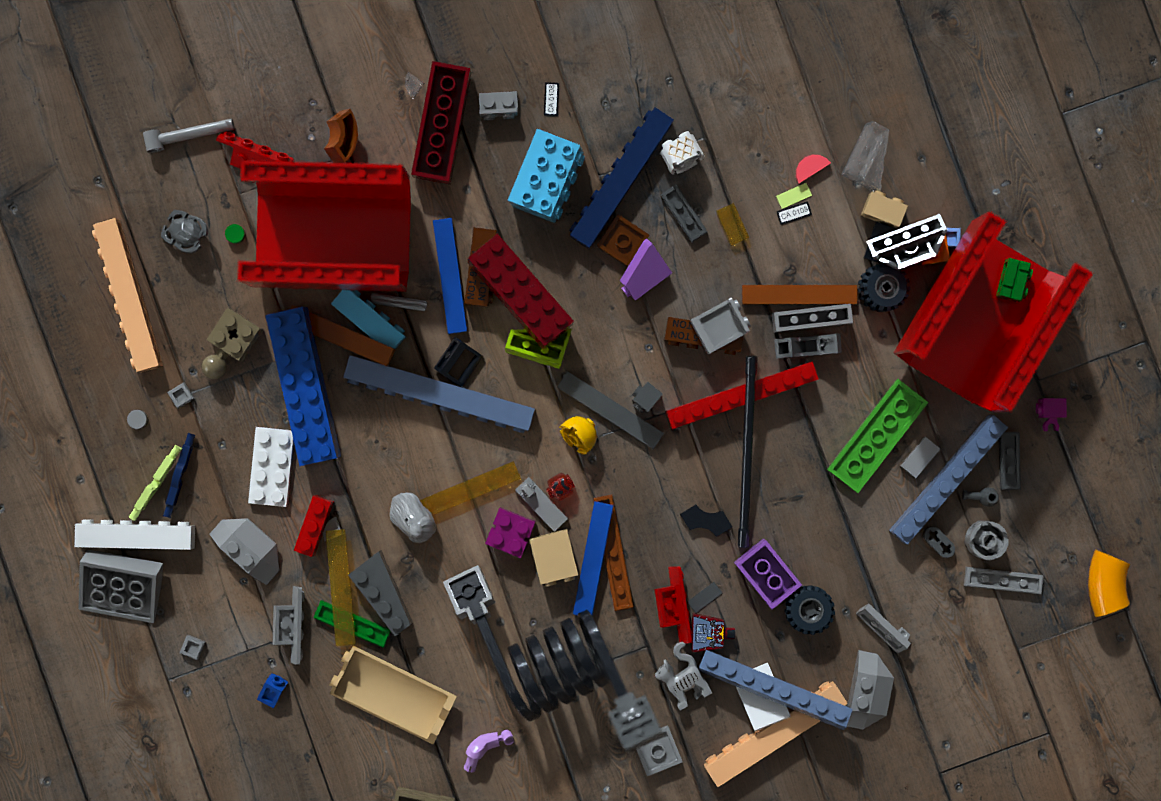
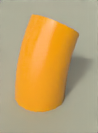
M1096 549L1089 568L1088 589L1095 617H1099L1130 605L1126 587L1130 564Z

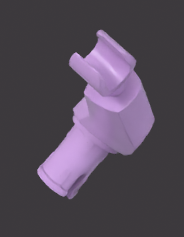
M504 730L499 736L497 732L487 733L473 740L466 749L468 757L464 765L465 771L469 772L471 766L470 772H475L478 760L484 756L487 750L500 746L499 741H504L506 745L513 744L512 733L509 730Z

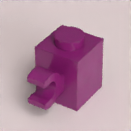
M1067 398L1038 399L1036 403L1038 418H1048L1043 423V431H1048L1049 424L1053 425L1054 431L1059 430L1057 418L1067 417Z

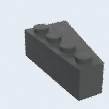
M380 550L348 576L394 636H396L411 625L413 621L392 577L389 566L385 561L383 552Z

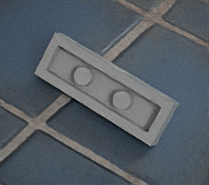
M530 477L515 489L554 532L568 519Z
M870 604L863 606L857 611L856 615L897 653L906 650L911 643L908 641L910 634L903 627L896 630Z

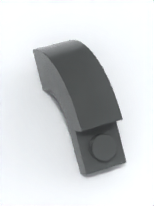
M840 334L774 339L776 359L842 353Z

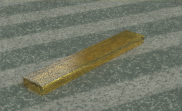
M513 461L421 499L420 502L433 516L517 481L521 477Z
M346 529L327 530L326 542L336 646L355 645L351 583L348 576L350 572Z

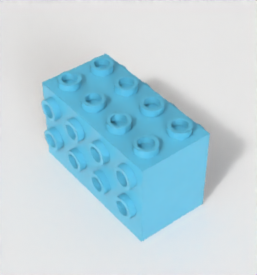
M537 129L508 198L509 203L514 208L555 223L556 219L559 220L563 213L561 208L563 202H567L570 196V191H568L570 185L574 184L577 179V168L582 166L585 159L581 146Z

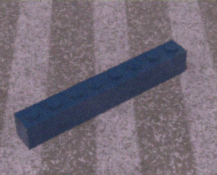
M656 107L652 111L648 110L643 118L645 121L643 126L636 128L632 135L635 138L631 143H626L622 150L624 152L621 159L616 158L611 166L613 171L610 175L606 174L601 181L603 186L599 191L596 189L590 198L592 203L589 207L585 206L580 213L582 218L578 223L575 221L569 230L572 232L570 237L587 249L591 248L673 124L674 119Z

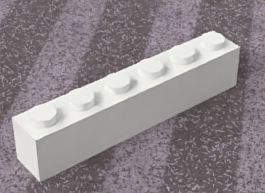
M83 519L82 523L75 524V547L191 550L195 548V525H190V522H178V525H170V521H159L158 525L151 524V521H139V524H132L131 520H120V524H113V520H101V523H94V520Z

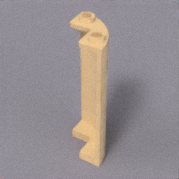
M355 646L351 648L350 652L346 651L341 660L344 664L339 675H334L330 682V686H332L330 694L418 738L434 744L457 696Z

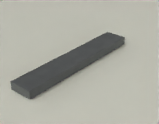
M568 371L557 386L566 394L652 449L656 447L664 434Z

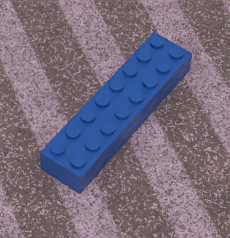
M299 307L265 315L299 466L341 457L308 307Z

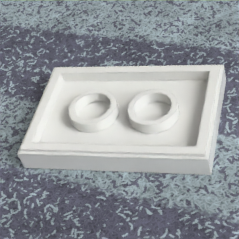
M768 663L753 668L774 677ZM736 687L754 731L791 717L786 706Z

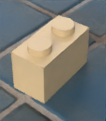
M871 192L868 195L861 216L894 228H899L908 205L903 204L904 201L901 199L885 197L886 194L883 192Z

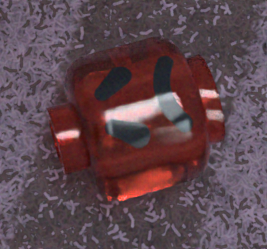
M558 473L547 481L549 487L546 488V491L551 499L555 497L558 501H562L574 493L573 488L575 485L568 474Z

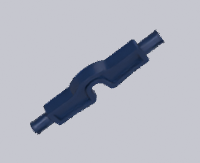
M187 433L185 444L182 446L165 503L164 517L171 518L173 508L176 506L183 484L182 475L187 470L192 453L194 434Z

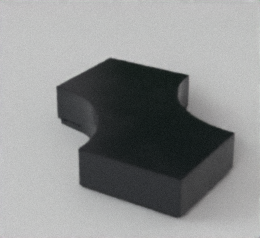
M695 504L680 513L689 530L705 528L717 537L732 528L723 511L707 513Z

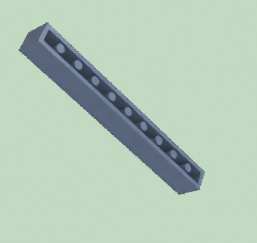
M351 355L349 356L343 377L348 379L347 383L358 386L359 382L366 384V388L377 391V388L385 389V394L395 396L396 393L403 395V399L414 402V398L422 400L421 404L432 407L434 403L440 405L439 409L444 411L458 410V415L469 417L472 414L477 416L476 420L486 423L488 419L496 421V426L506 428V425L514 427V431L524 433L525 430L529 431L535 408L387 367Z

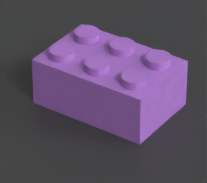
M765 539L759 541L734 562L771 609L775 608L802 586Z

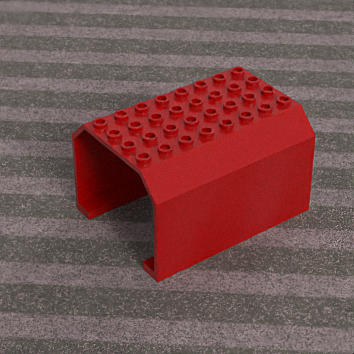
M241 160V181L256 182L258 209L256 261H238L239 282L254 288L407 291L410 255L411 187L410 176L403 165Z
M989 211L971 221L893 353L909 366L969 402L991 412H1009L1014 408L1093 273L1074 263L1065 277L1045 269L1003 244L996 238L1007 221ZM1008 258L1031 263L1030 269H1033L1032 277L1026 283L1028 288L1027 296L1020 302L996 297L1004 262Z

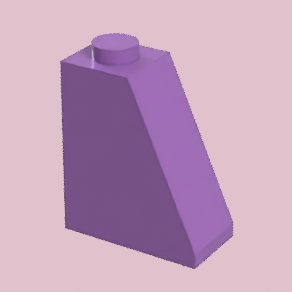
M648 239L642 242L620 279L623 285L621 289L627 297L631 296L635 301L672 274L663 258Z

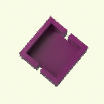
M500 507L493 522L496 528L492 526L485 544L521 558L528 540H525V537H530L536 521Z

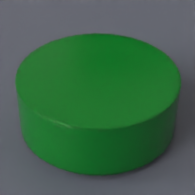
M231 224L225 230V237L229 242L238 244L244 240L245 230L238 224Z

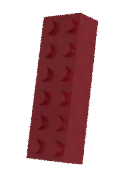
M432 61L411 172L413 178L451 185L472 74L470 68Z
M498 233L468 257L467 263L543 350L573 325L574 320Z

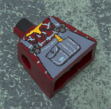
M692 613V652L723 648L724 639H735V628L724 627V620L721 618Z

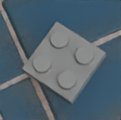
M668 725L661 728L663 736L636 748L647 776L683 762Z

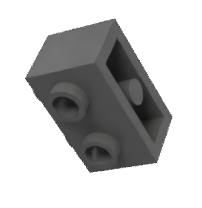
M649 382L643 387L639 385L632 394L634 396L632 400L634 402L633 406L641 413L643 411L649 412L662 396V393Z

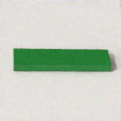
M324 600L320 601L313 617L382 648L385 647L391 630L385 626Z

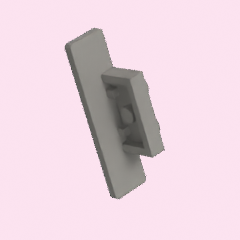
M293 586L292 605H276L273 607V645L291 644V663L295 665H300V660L303 658V650L301 648L303 630L301 629V621L304 620L302 602L305 596L302 587Z

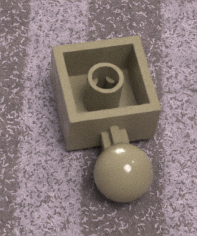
M227 308L206 339L219 349L215 355H209L203 360L201 366L203 374L210 379L222 377L226 372L225 360L228 355L243 362L264 329L233 309ZM233 331H237L238 338H232Z

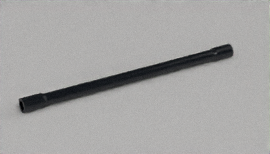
M746 356L745 365L746 387L740 523L738 529V547L741 548L749 547L750 537L749 515L757 356Z

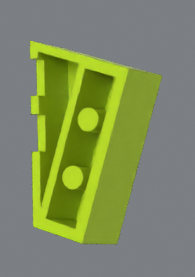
M525 329L511 330L505 346V353L560 369L572 329H567L544 350Z

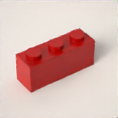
M318 495L312 497L293 551L310 557L316 555L334 501Z

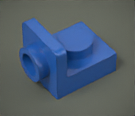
M271 673L264 683L257 700L274 709L288 681Z

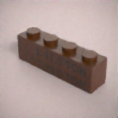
M474 227L470 256L497 234V230ZM469 265L464 304L488 308L489 303L492 304L493 292H490V288Z
M673 317L667 318L664 341H668L667 345L679 346V343L687 344L686 348L698 349V346L703 347L690 320ZM743 336L719 348V350H725L724 354L736 355V352L740 353Z

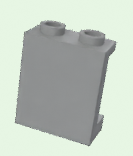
M732 297L690 320L707 354L750 332L749 327L751 325L746 316L742 317L739 312L742 310L737 300L733 301Z

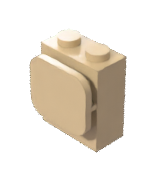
M567 529L529 539L540 584H545V587L557 584V580L564 579V582L575 580L578 571Z

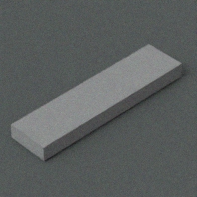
M974 567L965 568L964 586L1042 594L1043 575Z

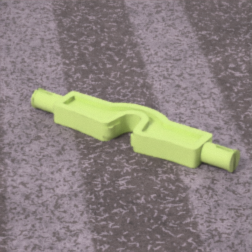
M175 445L170 454L166 456L154 474V480L144 489L134 505L135 508L129 516L130 519L136 521L141 511L145 509L177 460L176 457L182 450L181 447Z

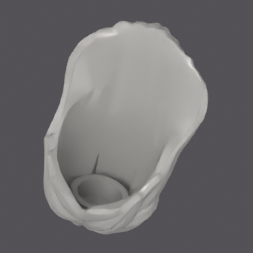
M408 492L400 493L392 498L390 507V520L406 534L412 542L422 543L429 540L436 532V523L432 513L422 505L419 498L415 494Z

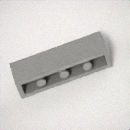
M851 304L772 313L774 333L852 324Z

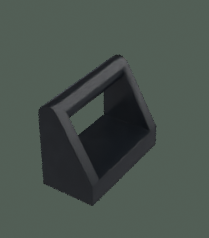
M454 337L434 369L460 387H463L483 358V355ZM466 348L475 356L457 380L448 373Z

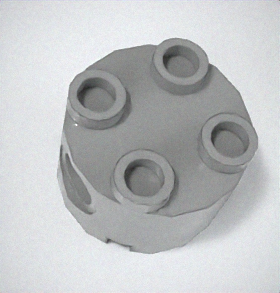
M977 521L968 528L964 544L974 556L985 560H993L1001 557L1006 552L1009 542L1006 530L1000 524L992 521Z

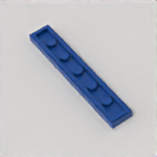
M452 218L433 220L448 334L467 332Z
M594 501L574 605V615H578V613L587 609L593 616L614 508L612 504Z

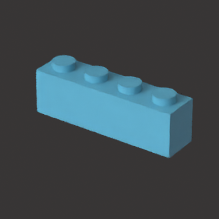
M342 290L331 304L370 338L396 350L406 338L403 334L405 330L397 324L393 326L389 323L390 318L382 311L380 314L374 310L376 306L368 299L363 301L359 297L361 295L359 291Z

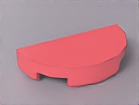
M821 155L805 157L799 162L796 169L797 183L800 184L830 165L831 162Z

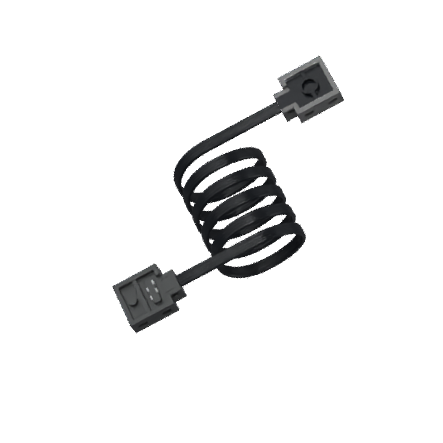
M477 565L443 581L457 616L460 619L469 616L470 621L474 625H478L510 700L526 720L533 721L541 716V709L547 713L558 709L559 701L563 704L575 701L576 691L582 696L593 692L594 681L599 687H604L610 683L613 685L618 699L614 700L618 709L608 714L627 753L664 735L646 696L644 695L636 699L633 692H627L600 630L589 610L586 609L578 613V619L596 666L588 654L573 621L567 618L560 622L563 636L580 677L573 668L555 629L550 626L543 630L547 648L563 687L553 673L537 637L532 635L525 639L530 657L547 699L538 687L519 645L515 643L508 647L510 658L527 697L529 708L512 680L487 621L488 618L492 617L488 606L496 602L481 568Z

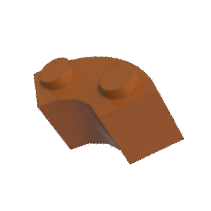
M351 109L339 111L327 121L330 129V138L324 150L333 163H345L355 150L358 128Z

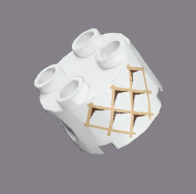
M689 131L680 134L679 138L674 141L668 140L662 144L663 149L660 152L671 174H674L675 171L679 174L698 164L696 160L699 158L701 161L705 156L694 135L690 134Z

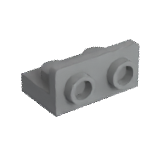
M517 91L479 93L480 118L484 117V120H494L495 117L503 116V119H513L514 116H518Z

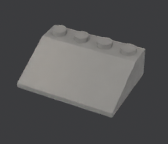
M88 549L80 561L78 609L154 623L163 578V563Z

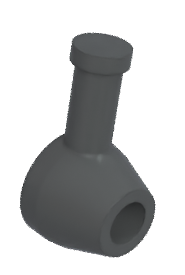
M990 487L984 488L980 492L963 490L962 499L980 500L984 506L991 507L997 504L999 494L994 488ZM990 494H993L994 499L992 501L989 500Z

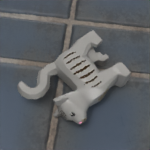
M684 642L677 643L674 646L673 653L679 661L687 662L688 667L674 675L672 666L665 659L663 660L664 664L655 673L656 679L665 682L669 691L677 698V707L680 711L688 707L686 691L693 688V694L696 699L701 695L705 698L712 694L707 681L701 676L697 668L695 659L689 654L681 653V649L686 645Z

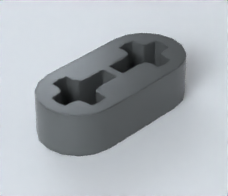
M930 526L923 531L924 540L938 555L945 558L953 556L955 553L954 544L937 527ZM929 531H936L935 536L938 539L937 542L932 538L928 539V537L930 536L928 533ZM939 544L949 545V553H942L943 548Z

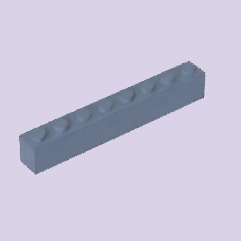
M988 415L889 531L902 543L908 545L1008 427L996 416Z
M708 650L705 651L699 666V672L782 704L842 730H845L853 710Z

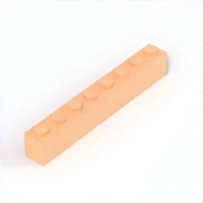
M113 218L93 224V237L96 242L98 241L100 247L98 249L99 257L101 260H104L105 267H103V271L111 284L109 285V291L115 298L114 308L122 321L119 324L121 331L125 333L127 338L125 345L132 355V359H130L132 368L136 369V372L142 373L162 367L163 363L121 221Z
M833 681L823 683L819 686V690L815 692L817 695L844 706L848 704ZM787 707L790 718L754 731L750 735L748 733L742 735L738 739L739 742L733 746L729 744L722 749L723 752L716 756L714 754L708 757L704 766L716 786L719 787L819 723L820 720Z

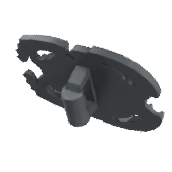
M173 210L167 218L168 221L172 219L171 224L168 228L166 225L163 226L161 237L182 252L192 254L199 251L202 247L200 245L201 238L208 235L207 224L201 218L189 215L187 212ZM178 215L182 216V218L175 219ZM168 232L171 234V239L168 238Z

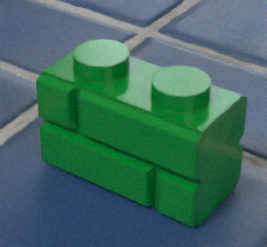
M1013 258L1005 259L996 297L1014 302H1020L1022 299H1025L1028 293L1026 283L1027 280L1031 279L1033 269H1030L1031 263Z

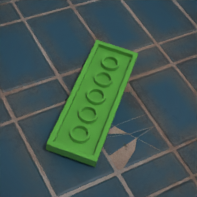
M896 379L827 470L856 493H859L925 408L928 401L902 381Z

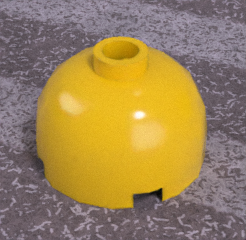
M571 417L559 426V428H562L560 434L570 447L574 444L579 448L577 452L580 454H587L596 443L597 432L594 428L595 424L589 418Z

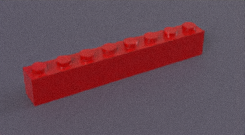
M813 361L756 380L755 401L819 380ZM746 384L665 411L671 429L745 405Z

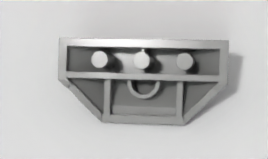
M250 519L221 520L210 533V536L224 553L249 575L265 585L280 571L277 544Z
M858 650L847 707L853 710L847 727L863 730L887 716L894 677L876 653Z

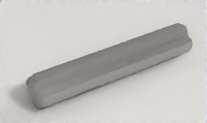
M372 293L370 302L373 304L426 311L427 302L424 300Z

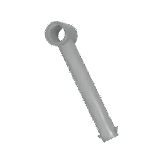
M231 118L161 133L160 130H149L143 132L147 153H154L164 150L163 145L231 131L235 130Z

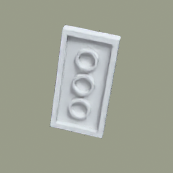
M256 427L248 503L288 507L294 448L291 430Z

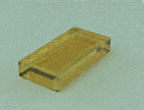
M734 203L716 211L731 246L749 239Z

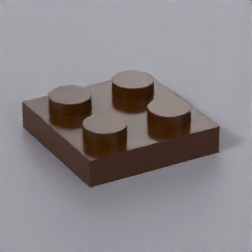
M617 214L597 244V247L628 267L642 242L648 239L650 235Z

